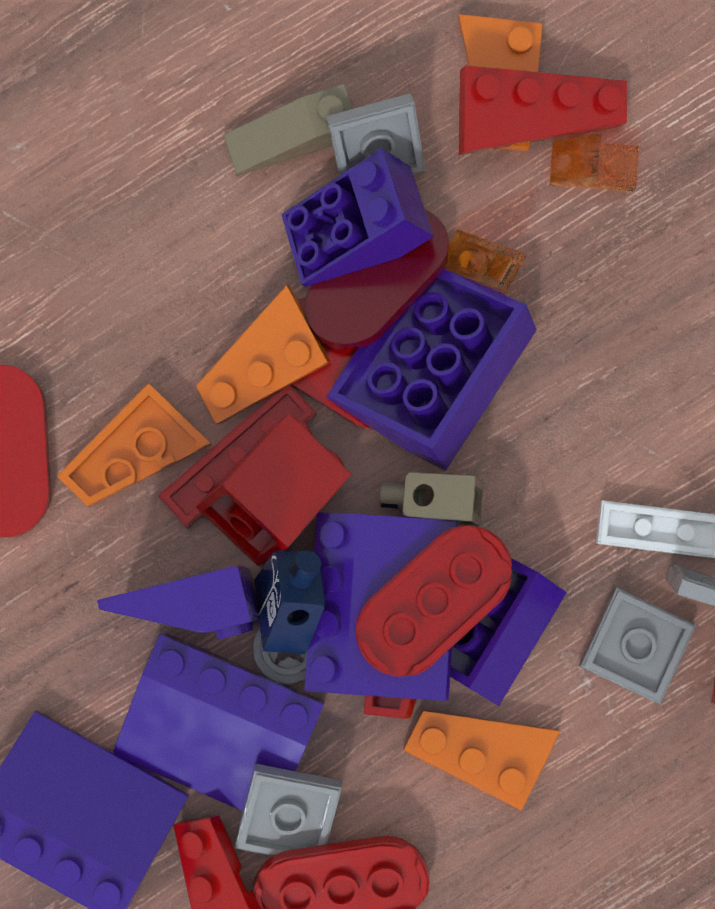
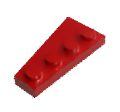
M467 65L460 70L459 155L489 148L509 147L512 144L549 140L552 137L568 134L571 136L611 129L627 123V81Z
M219 815L184 820L173 824L191 909L260 908L253 891L248 892L239 875L242 866Z

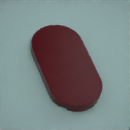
M425 210L434 237L402 257L311 286L305 300V315L309 326L321 343L341 350H346L345 347L357 346L358 349L369 346L378 340L440 275L448 262L449 240L445 226L434 214Z

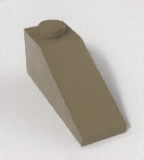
M345 83L303 96L224 134L236 175H243L332 147L326 116L353 109Z

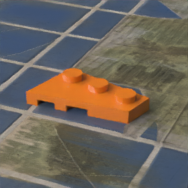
M458 14V24L464 41L468 66L538 72L543 23ZM530 141L512 144L509 147L499 149L528 152Z
M286 285L196 385L215 424L223 423L331 363L321 342L309 326L305 312L291 286Z
M148 383L57 477L87 507H92L212 444Z
M422 710L403 750L522 811L561 731Z

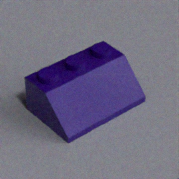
M512 558L511 583L503 600L452 646L450 677L500 706L567 593L539 572Z

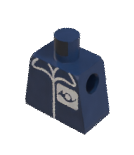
M274 551L254 581L262 649L264 652L306 654L325 606L320 571L321 560L312 551ZM290 613H292V618L289 621L287 617Z

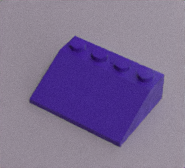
M444 269L378 340L369 346L357 349L326 397L409 453L446 471L537 329L526 304Z
M318 512L314 553L321 560L320 571L325 606L307 650L304 691L449 701L452 647L422 673L401 677L391 676L376 670L364 659L356 642L355 626L358 614L365 602L434 538L450 528L460 526L459 521Z
M238 565L97 600L99 610L200 633L216 631L218 640L254 630L252 621L259 620L256 593L250 569Z
M161 633L142 673L113 753L133 764L243 811L254 764L296 771L325 701L286 684L269 679L261 673L168 633Z
M36 710L0 766V859L89 909H128L189 794Z

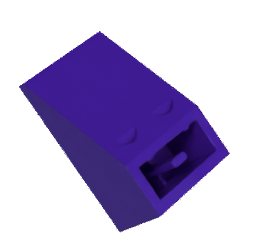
M383 148L281 214L301 284L305 287L398 259L434 237L411 166Z

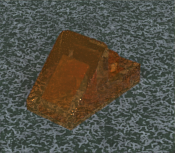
M601 134L553 141L549 185L634 192L637 184L639 146L601 143Z
M457 230L449 243L448 262L444 269L504 295L526 255L521 251Z

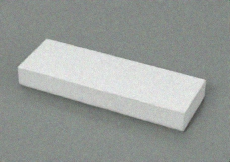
M602 500L599 506L595 544L715 559V514Z

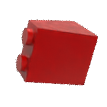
M288 413L270 428L198 503L196 508L257 566H260L268 561L274 551L285 550L292 544L350 477L351 473L343 466L341 458L336 453L325 449L312 436L311 430L305 423L294 419Z

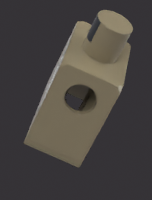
M407 472L405 483L383 481L380 505L381 508L403 509V517L459 521L461 524L480 526L484 483L476 476ZM426 491H433V501L429 505H422V495Z

